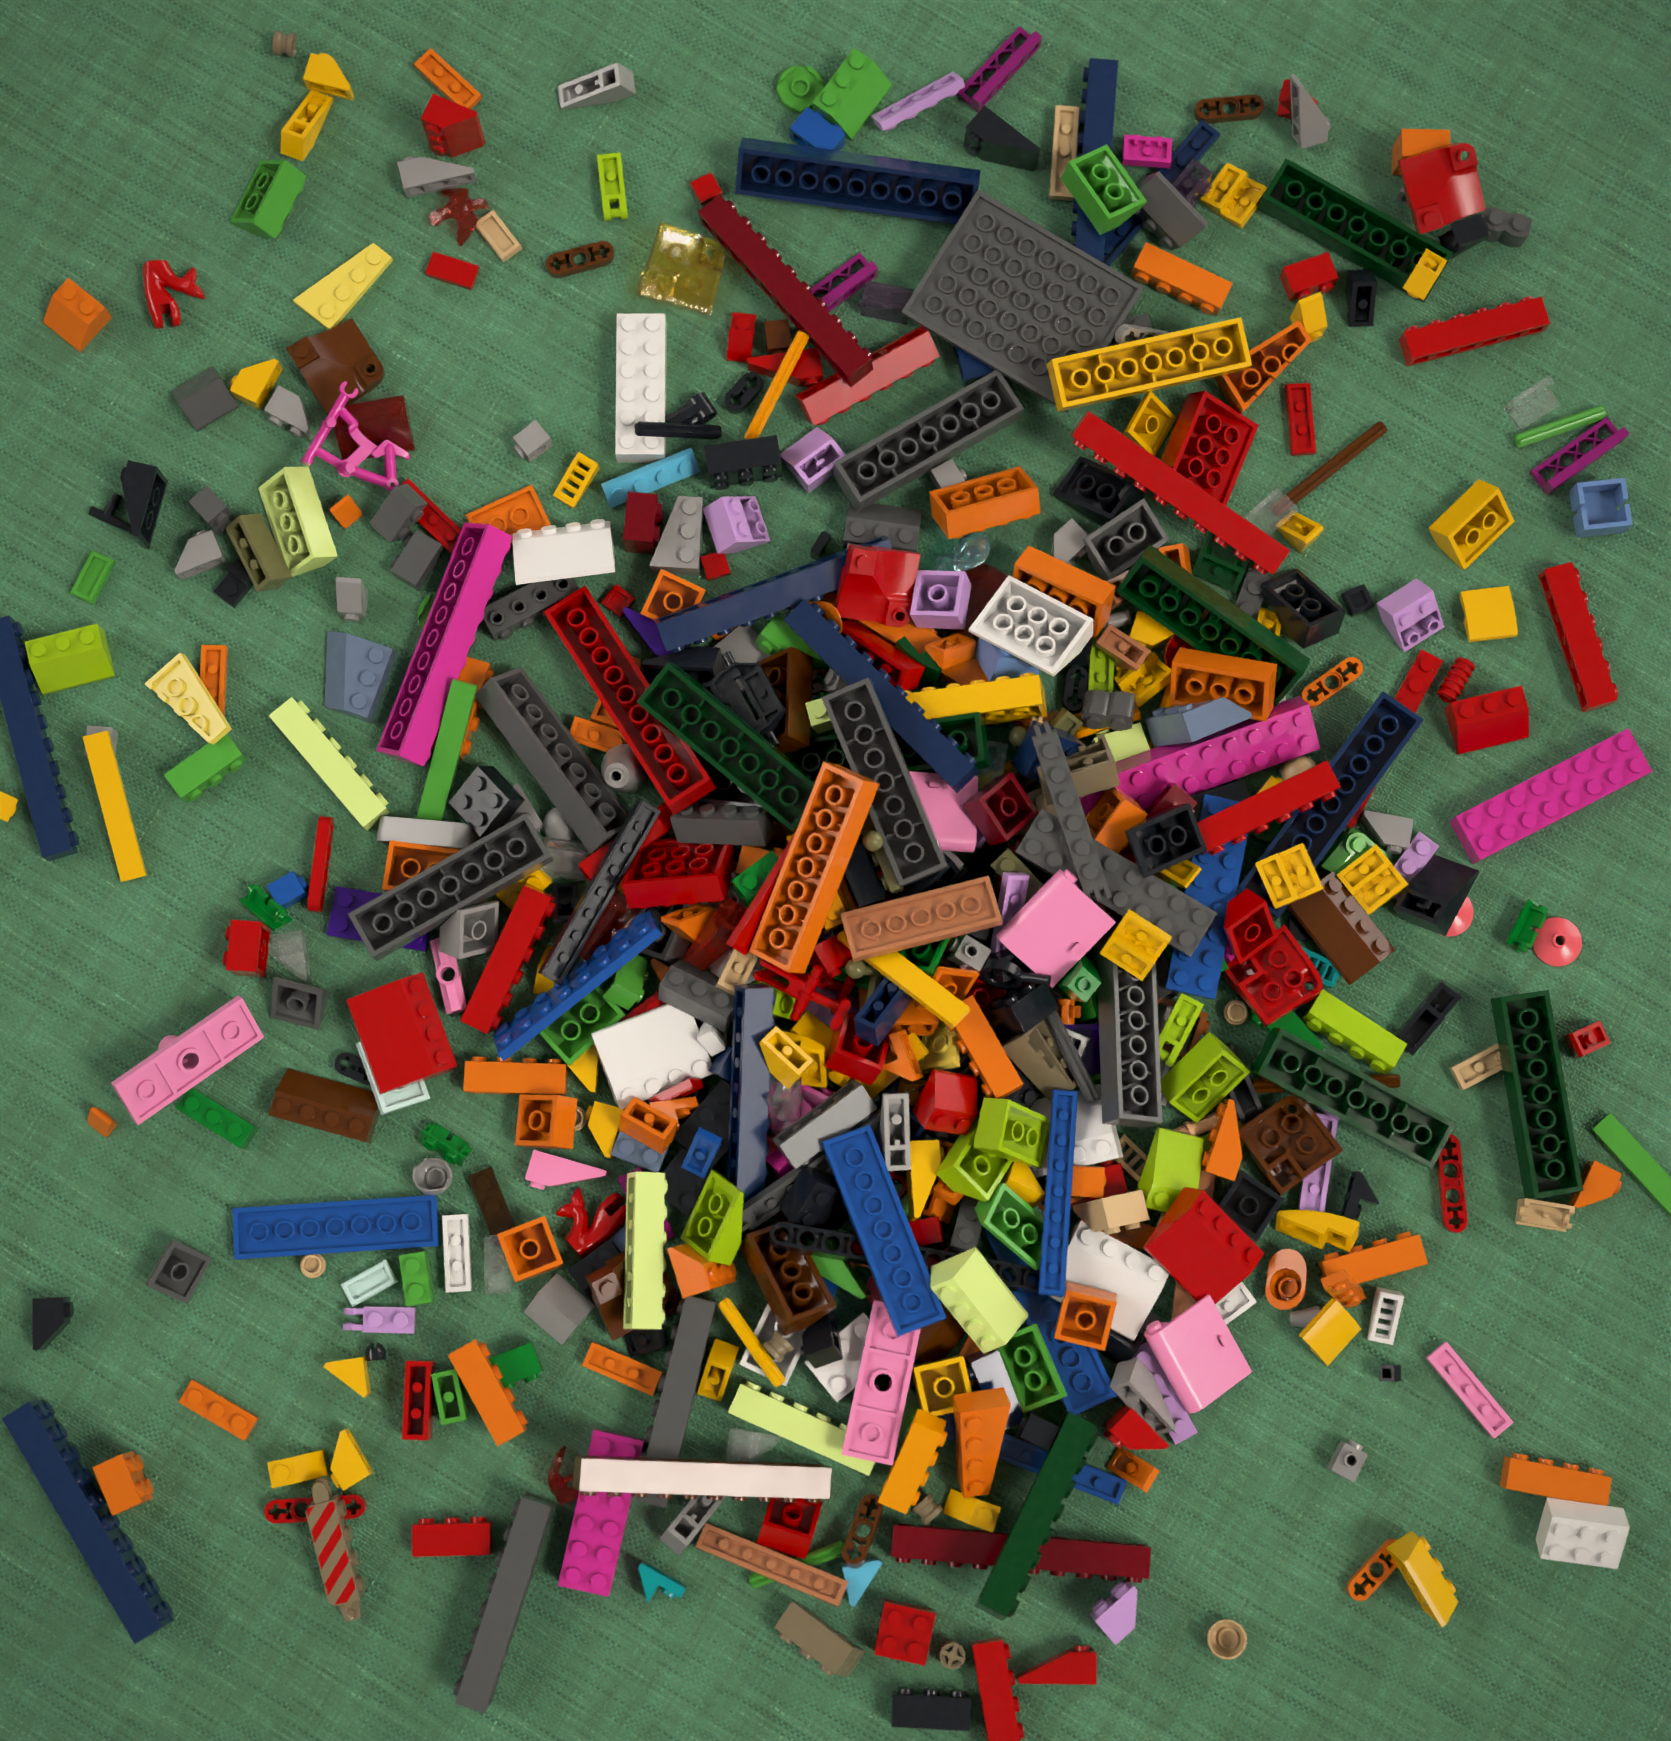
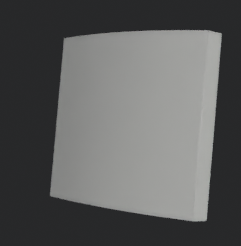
M739 625L714 646L719 647L722 654L731 651L735 662L757 663L770 656L763 653L758 645L754 643L758 635L750 626L741 627ZM736 679L737 685L741 692H743L744 688L739 679Z

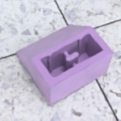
M818 427L780 454L783 463L808 494L833 476L831 473L833 462L845 456V453L833 438Z
M756 496L721 497L703 508L718 554L737 553L770 541Z
M1417 578L1376 603L1383 624L1403 652H1406L1444 628L1433 590Z
M1122 1581L1117 1583L1110 1590L1112 1595L1105 1601L1103 1598L1098 1600L1091 1607L1093 1612L1089 1614L1115 1645L1135 1628L1137 1589L1127 1581L1125 1583Z

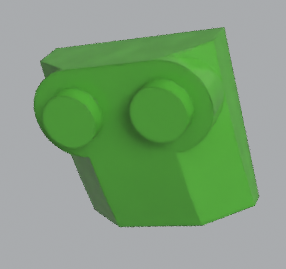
M1348 827L1319 867L1329 873L1333 871L1337 876L1339 872L1372 848L1375 843L1363 833Z

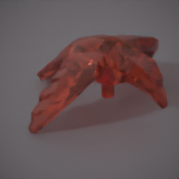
M467 188L441 190V195L449 197V203L438 210L432 211L429 214V222L437 227L445 220L455 218L459 228L457 231V242L459 246H462L477 224L478 217L474 211L488 208L487 201L483 198L470 199Z
M565 1445L558 1453H555L553 1463L547 1475L550 1491L554 1494L560 1505H565L577 1499L580 1492L575 1488L568 1487L567 1482L573 1479L571 1474L564 1478L559 1473L567 1448Z

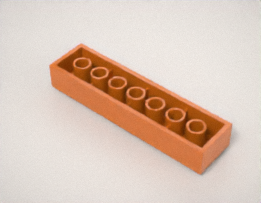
M823 762L749 950L750 953L787 972L805 974L879 783L841 765Z

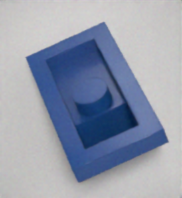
M699 1127L681 1167L704 1179L721 1146L722 1138Z

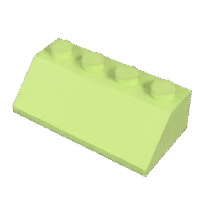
M284 467L258 488L277 547L292 577L324 567L338 557L309 467Z
M976 1247L931 1266L930 1288L983 1354L1006 1345L1028 1318L1026 1310Z

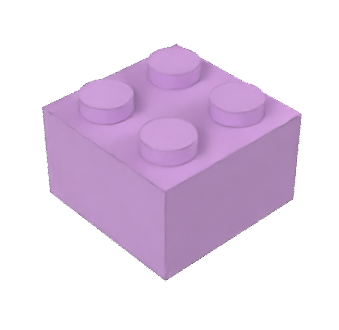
M917 570L910 616L917 628L965 629L971 583L966 572Z

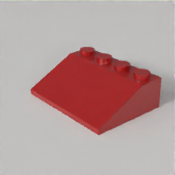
M1206 391L1188 393L1161 461L1218 501L1227 505L1259 425Z
M676 838L656 840L635 856L621 883L629 909H646L655 906L669 907L677 904L692 905L700 902L715 903L725 900L730 887L733 845L678 843Z
M423 972L401 978L346 1000L380 1095L449 1073L457 1067Z
M1189 1187L1183 1188L1143 1246L1197 1302L1206 1295H1210L1215 1304L1249 1276L1264 1255V1252L1204 1190Z

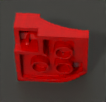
M1457 142L1398 160L1407 204L1411 208L1415 230L1419 234L1442 228L1451 222L1486 210L1477 171V156L1472 145L1465 142ZM1463 151H1466V152H1467V158L1464 159V160H1461V158H1460L1461 153H1462Z
M849 544L845 566H842L835 607L842 618L877 622L891 627L905 626L911 619L912 596L920 554L918 552L878 546L866 547ZM903 612V616L900 619H896V614Z
M1285 925L1276 930L1278 934L1276 939L1241 965L1234 959L1227 963L1229 969L1221 972L1232 990L1249 1005L1265 1027H1268L1300 1005L1316 998L1323 987L1322 978L1318 970ZM1311 984L1313 990H1307L1304 985Z

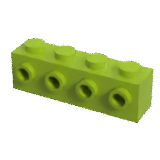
M1324 989L1321 990L1316 998L1312 999L1301 1018V1021L1306 1023L1308 1028L1320 1032L1331 1043L1340 1045L1348 1050L1351 1056L1363 1060L1374 1071L1384 1075L1395 1067L1407 1046V1043Z

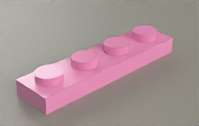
M1443 1342L1426 1357L1428 1362L1491 1438L1495 1439L1513 1423L1447 1342Z

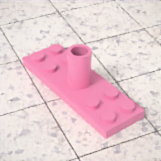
M236 996L180 1036L169 1035L164 1037L159 1043L158 1051L115 1079L111 1084L133 1121L139 1125L263 1039L264 1036L243 998Z
M873 1301L842 1455L893 1465L921 1329L896 1337L884 1303L881 1301ZM885 1373L891 1377L888 1382L889 1386L880 1389L878 1385L874 1384V1380L877 1375L880 1376Z

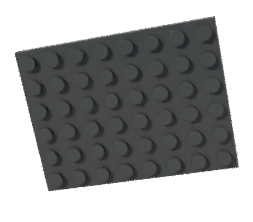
M977 190L901 313L906 318L1056 406L1047 363L1051 359L1109 347L1115 337L1116 330L1123 325L1144 291V287L982 191Z

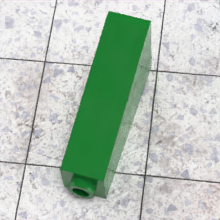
M1086 953L1052 989L1063 998L1086 1003L1101 985L1094 959Z

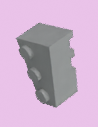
M678 496L649 565L651 574H659L660 570L663 569L674 575L699 576L704 508L703 497Z

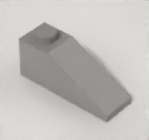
M618 62L558 85L560 106L563 110L616 102L636 94L633 72Z
M1295 74L1290 75L1292 137L1301 149L1327 142L1328 131L1331 129L1328 117L1323 115Z
M413 156L406 157L403 161L397 162L407 198L477 182L474 170L471 167Z
M909 1093L882 1094L879 1149L888 1171L911 1170Z
M1138 1358L1119 1362L1110 1383L1112 1390L1158 1435L1174 1431V1422L1153 1374Z
M698 1495L697 1499H690L659 1539L677 1555H680L726 1496H722V1500L707 1499V1495Z

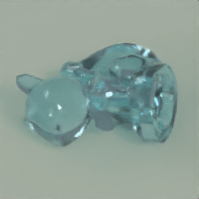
M982 532L963 535L959 539V544L953 548L954 554L948 553L939 556L933 571H967L983 564L990 553L991 544L989 539Z

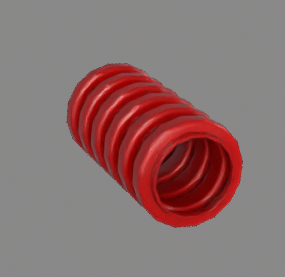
M1457 657L1455 659V664L1451 666L1452 670H1449L1448 676L1444 678L1445 683L1440 685L1441 689L1436 694L1442 701L1449 704L1457 701L1456 697H1460V691H1463L1464 685L1468 683L1467 678L1472 676L1471 672L1475 670V666L1466 658Z

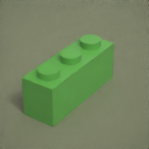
M227 733L214 745L208 743L164 774V776L183 801L186 803L189 800L193 802L202 796L203 790L209 786L214 787L222 782L224 775L230 771L233 773L239 770L247 758Z

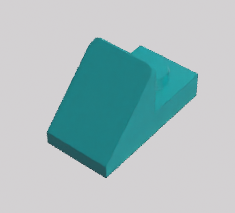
M644 1561L638 1567L647 1603L650 1602L658 1585L662 1587V1593L675 1599L676 1595L681 1598L687 1588V1585Z

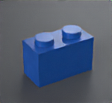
M809 107L803 111L790 127V138L799 145L839 151L845 145L844 131L838 125H832L827 122L819 111H813Z

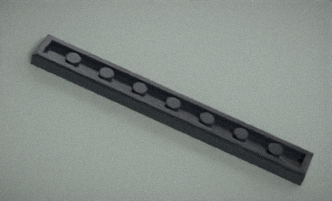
M641 798L637 799L538 973L556 984L562 985L661 812L659 809Z

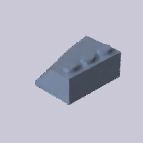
M327 631L325 708L372 724L397 657L395 651L392 648L347 633Z
M1221 697L1195 704L1189 703L1180 707L1179 705L1169 708L1162 707L1152 711L1153 716L1145 718V722L1153 746L1156 747L1194 742L1252 718V714L1230 700Z

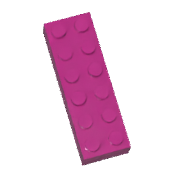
M594 1429L588 1455L641 1457L645 1439ZM579 1491L558 1586L607 1597L610 1596L633 1496H631V1493L622 1492L621 1497L607 1496L606 1492L596 1491V1496L581 1495Z

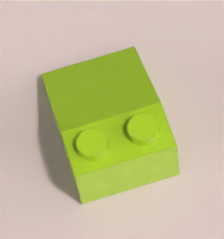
M984 1097L973 1148L990 1155L1042 1169L1050 1131V1118L1009 1099Z
M1157 1127L1136 1191H1143L1147 1208L1167 1212L1184 1187L1199 1188L1204 1138Z
M711 1170L680 1238L706 1260L731 1266L741 1244L744 1192L717 1171Z

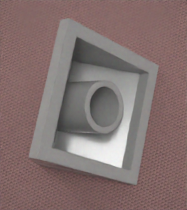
M556 1273L537 1293L524 1313L563 1345L594 1309L595 1305Z

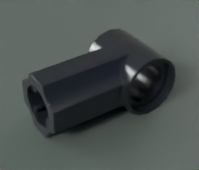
M701 392L690 398L685 406L665 418L668 423L705 424L717 415V411L706 393Z

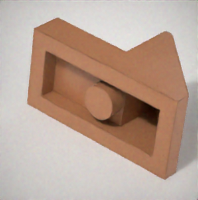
M1109 624L1095 645L1116 659L1114 662L1115 667L1137 671L1151 652V650Z

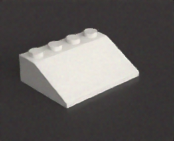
M596 519L592 520L590 524L580 525L579 522H572L566 524V527L556 528L554 525L542 527L541 530L532 531L526 528L513 533L512 542L516 585L615 572L614 544L610 521Z
M1008 575L970 626L969 632L1054 677L1083 650L1093 636V619Z
M665 1004L591 1033L613 1098L620 1110L626 1108L633 1097L645 1101L687 1079L703 1078L713 1074L709 1072L712 1063L708 1052L696 1039L699 1029L693 1016L669 1004Z
M1101 1084L1095 1085L1100 1097L1091 1103L1085 1101L1080 1089L1074 1090L1078 1091L1073 1165L1088 1166L1123 1157L1116 1125L1102 1124ZM1047 1098L1037 1099L1030 1110L1050 1118L1052 1100L1049 1101ZM1049 1137L1042 1169L1029 1166L1035 1178L1047 1175Z
M1080 1221L1074 1226L1068 1238L1066 1282L1117 1293V1304L1110 1329L1134 1341L1162 1291L1169 1273L1155 1259L1109 1235H1105L1102 1231L1093 1232L1086 1223ZM1049 1296L1060 1303L1062 1302L1063 1297Z

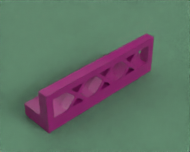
M1019 26L965 83V87L958 90L957 96L978 113L1041 47L1042 36L1036 31L1030 35ZM1021 36L1025 42L1018 49H1014V41ZM1011 54V57L1003 65H998V58L1001 55ZM985 71H996L987 82H983L982 75ZM980 87L972 98L965 93L969 88Z
M858 253L812 287L811 294L814 295L817 292L828 293L821 299L827 306L826 310L830 312L878 276V267L873 261L868 263L863 255ZM860 262L863 268L854 275H851V267ZM834 279H847L835 289L831 288Z
M1606 417L1529 473L1545 494L1548 495L1623 442L1629 436V432L1625 427L1617 430L1609 418ZM1602 426H1605L1611 433V436L1606 440L1597 439L1598 429ZM1581 441L1592 443L1589 452H1578ZM1560 456H1573L1572 464L1568 467L1559 466ZM1543 468L1554 470L1553 477L1547 482L1539 474V471Z

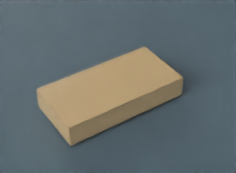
M494 210L474 223L476 229L503 263L522 250L520 243Z

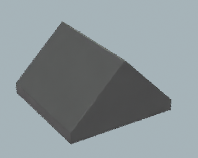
M213 366L172 390L177 402L197 432L239 407Z
M275 977L273 981L270 1018L319 1030L330 993L321 988Z
M171 1239L145 1285L187 1304L213 1258L179 1239Z

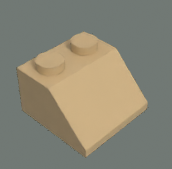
M1142 1190L1073 1205L1074 1211L1093 1232L1104 1230L1105 1235L1121 1232L1120 1226L1124 1225L1126 1230L1141 1227L1140 1222L1149 1220Z

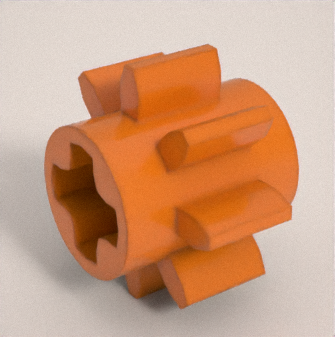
M1056 999L1059 1006L1057 1012L1063 1024H1075V1018H1081V1006L1075 1005V1000Z

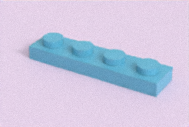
M688 448L604 482L601 486L610 508L627 502L628 492L650 493L700 472L693 450Z

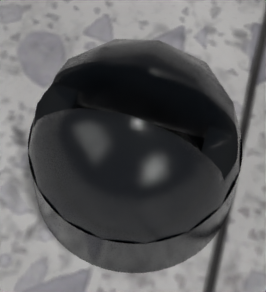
M373 1343L368 1345L365 1352V1361L386 1360V1351L382 1344L377 1343L376 1350Z

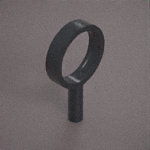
M987 959L980 970V977L984 982L1004 990L1018 989L1022 982L1050 985L1051 975L1023 972L1014 963L1002 959ZM988 970H1002L1013 975L1016 979L1002 982L994 979Z

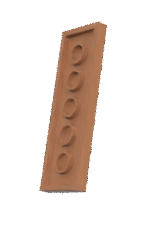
M989 876L840 913L853 962L1003 925Z

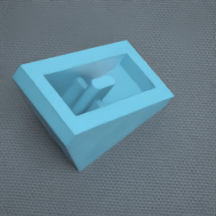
M878 1557L866 1560L861 1567L856 1569L850 1568L846 1564L842 1565L844 1578L849 1582L847 1593L851 1606L855 1607L883 1562Z

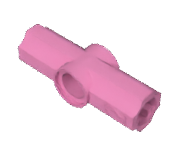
M440 938L431 940L430 944L437 970L436 977L440 984L446 1014L463 1012L467 1007L457 958L439 951ZM448 969H453L455 971L454 979L444 981V972Z

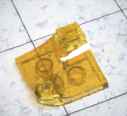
M663 222L659 223L651 253L644 271L641 273L636 295L652 301L711 315L724 265L725 256L722 246L717 241ZM707 250L712 251V258H710L709 255L706 253Z

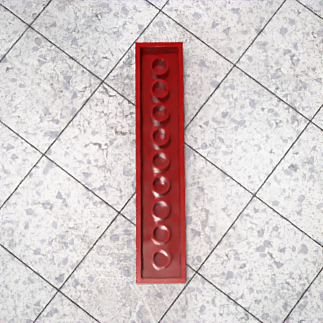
M584 585L545 610L544 614L673 815H676L715 790L714 783L690 746L637 703L650 685L587 587Z

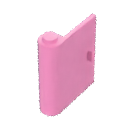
M909 771L942 850L973 853L976 847L977 826L963 804L978 792V776H975L956 793L937 773Z
M1059 869L996 934L999 941L1035 973L1051 975L1050 986L1052 988L1116 923L1114 919L1078 888L1075 883L1078 879L1068 869L1064 872Z
M1210 1295L1203 1297L1169 1323L1160 1321L1150 1323L1144 1332V1337L1187 1413L1192 1414L1202 1410L1252 1372Z

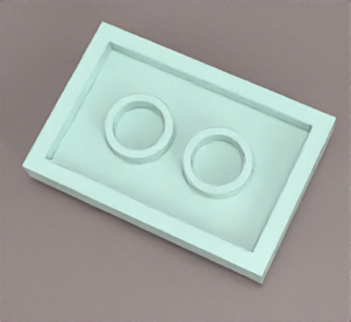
M361 1042L356 1044L381 1115L430 1099L424 1081L380 1095Z

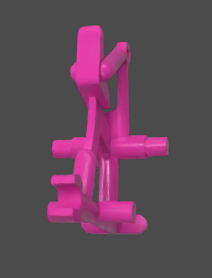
M344 381L339 386L341 394L326 419L322 421L319 431L299 462L306 466H311L314 457L317 456L337 468L338 473L343 477L353 476L381 486L387 491H392L394 487L399 486L396 478L395 455L409 460L410 455L407 451L389 440H384L377 446L357 428L359 425L358 421L345 408L347 401L356 397L359 389L355 388L351 394H347L344 388L348 382ZM339 416L349 425L348 433L359 445L344 460L321 448L330 430L336 425V420ZM369 455L374 458L384 455L385 477L357 466Z

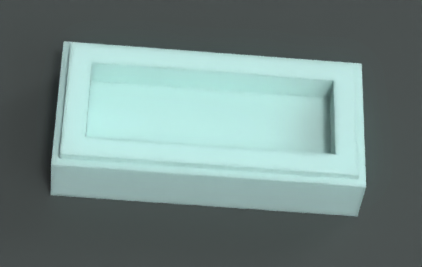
M384 1260L342 1283L341 1286L352 1307H355L399 1281L388 1260Z

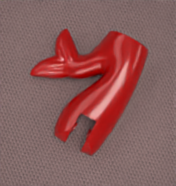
M152 260L142 265L144 293L154 327L156 329H163L162 314H169L172 328L180 326V309L164 285L175 291L184 292L191 297L205 299L203 291L195 284L197 279L196 269L192 267L181 278L173 272L169 262L166 260Z
M577 1188L574 1191L569 1204H565L557 1210L556 1216L573 1218V1225L565 1239L582 1259L609 1240L626 1221V1204L614 1214L611 1213L623 1201V1197L618 1192L611 1194L600 1204L590 1228H588V1215L581 1188Z

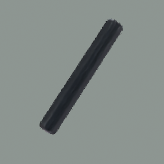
M639 421L634 425L637 436L718 439L722 436V428L719 425Z

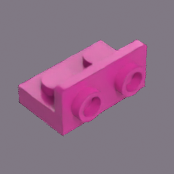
M1124 135L1122 165L1170 168L1172 139L1161 136Z

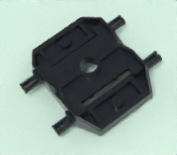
M731 651L723 653L721 657L727 667L720 671L712 680L701 685L723 704L731 705L734 713L774 746H779L780 742L774 733V729L786 710L762 666L759 663L735 662ZM736 679H739V681L741 682L752 705L754 706L758 716L760 717L759 720H756L752 710L750 709L746 699L744 698L739 686L735 681ZM693 750L701 763H708L707 760Z

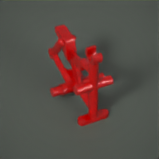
M761 958L760 965L768 969L755 971L753 978L759 982H765L796 999L789 1016L792 1020H799L811 1000L831 1009L830 1011L834 1016L831 1020L830 1028L833 1031L839 1030L851 1006L848 996L856 982L855 979L847 976L844 983L834 979L829 980L828 977L820 980L824 969L819 965H814L811 973L806 975L804 973L787 972ZM783 976L789 980V985L786 986L771 977ZM816 987H821L822 990L826 987L839 991L836 1000L816 992Z

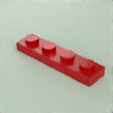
M407 478L401 485L408 484L428 503L423 509L424 515L417 522L452 555L461 529Z

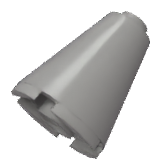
M628 744L614 746L602 759V777L606 784L614 791L620 793L635 792L642 788L649 778Z

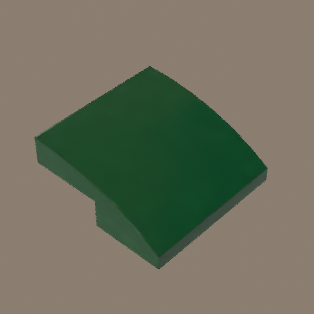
M1209 532L1194 564L1192 574L1236 592L1250 559L1247 558L1246 561L1241 560L1233 554L1235 551L1233 547L1227 544L1224 548L1213 540L1215 535Z
M905 636L897 640L895 648L925 667L917 687L920 689L935 687L942 669L927 651L919 655Z

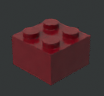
M628 492L623 542L627 553L654 555L661 538L660 526L658 524H663L664 518L663 503L659 502L657 494Z
M1012 772L995 777L963 804L990 846L1009 840L1039 813Z

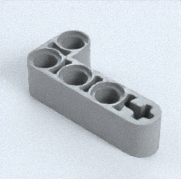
M380 816L376 841L389 844V841L392 840L462 850L478 841L479 835L471 826L463 823Z

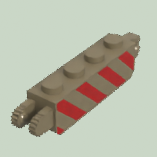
M320 1477L312 1485L313 1501L305 1513L328 1603L334 1607H340L345 1622L352 1621L362 1616L360 1599L363 1591L366 1590L363 1575L359 1576L358 1574L359 1556L356 1550H352L350 1541L353 1540L351 1526H346L344 1516L347 1515L345 1502L344 1500L340 1501L338 1493L333 1495L331 1485H329L330 1482L326 1478Z

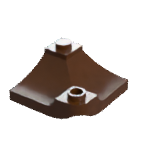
M352 318L320 334L311 337L306 336L286 348L327 416L341 394L339 386L342 382H348L344 388L347 394H351L355 388L359 389L357 396L347 401L346 407L376 388L382 382L385 375L383 365ZM370 367H374V368H375V371H374V372H372V373H368V372H367L368 368H370Z
M1295 1096L1285 1097L1239 1129L1240 1140L1261 1171L1263 1179L1271 1190L1280 1196L1291 1190L1343 1151L1311 1107ZM1289 1106L1294 1107L1296 1113H1289L1287 1108Z
M625 1251L605 1261V1267L585 1276L592 1292L591 1296L612 1341L634 1330L623 1329ZM665 1270L663 1272L665 1296L662 1298V1309H664L665 1318L677 1311L680 1299ZM671 1301V1304L665 1307V1303Z

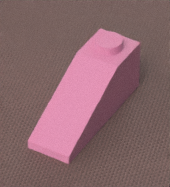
M533 1150L525 1179L531 1181L529 1186L544 1190L545 1185L554 1187L607 1177L608 1171Z

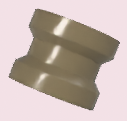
M275 31L272 44L273 54L279 56L286 54L288 57H295L297 50L296 33H289L287 35L283 34L282 31Z
M777 1330L773 1333V1338L770 1341H765L762 1344L779 1363L784 1360V1355L787 1352H791L794 1349Z
M930 1493L920 1499L915 1507L911 1508L914 1514L920 1516L921 1523L924 1526L943 1510L939 1504H935Z
M954 1640L945 1641L939 1648L941 1663L948 1669H957L962 1666L966 1656L962 1645Z

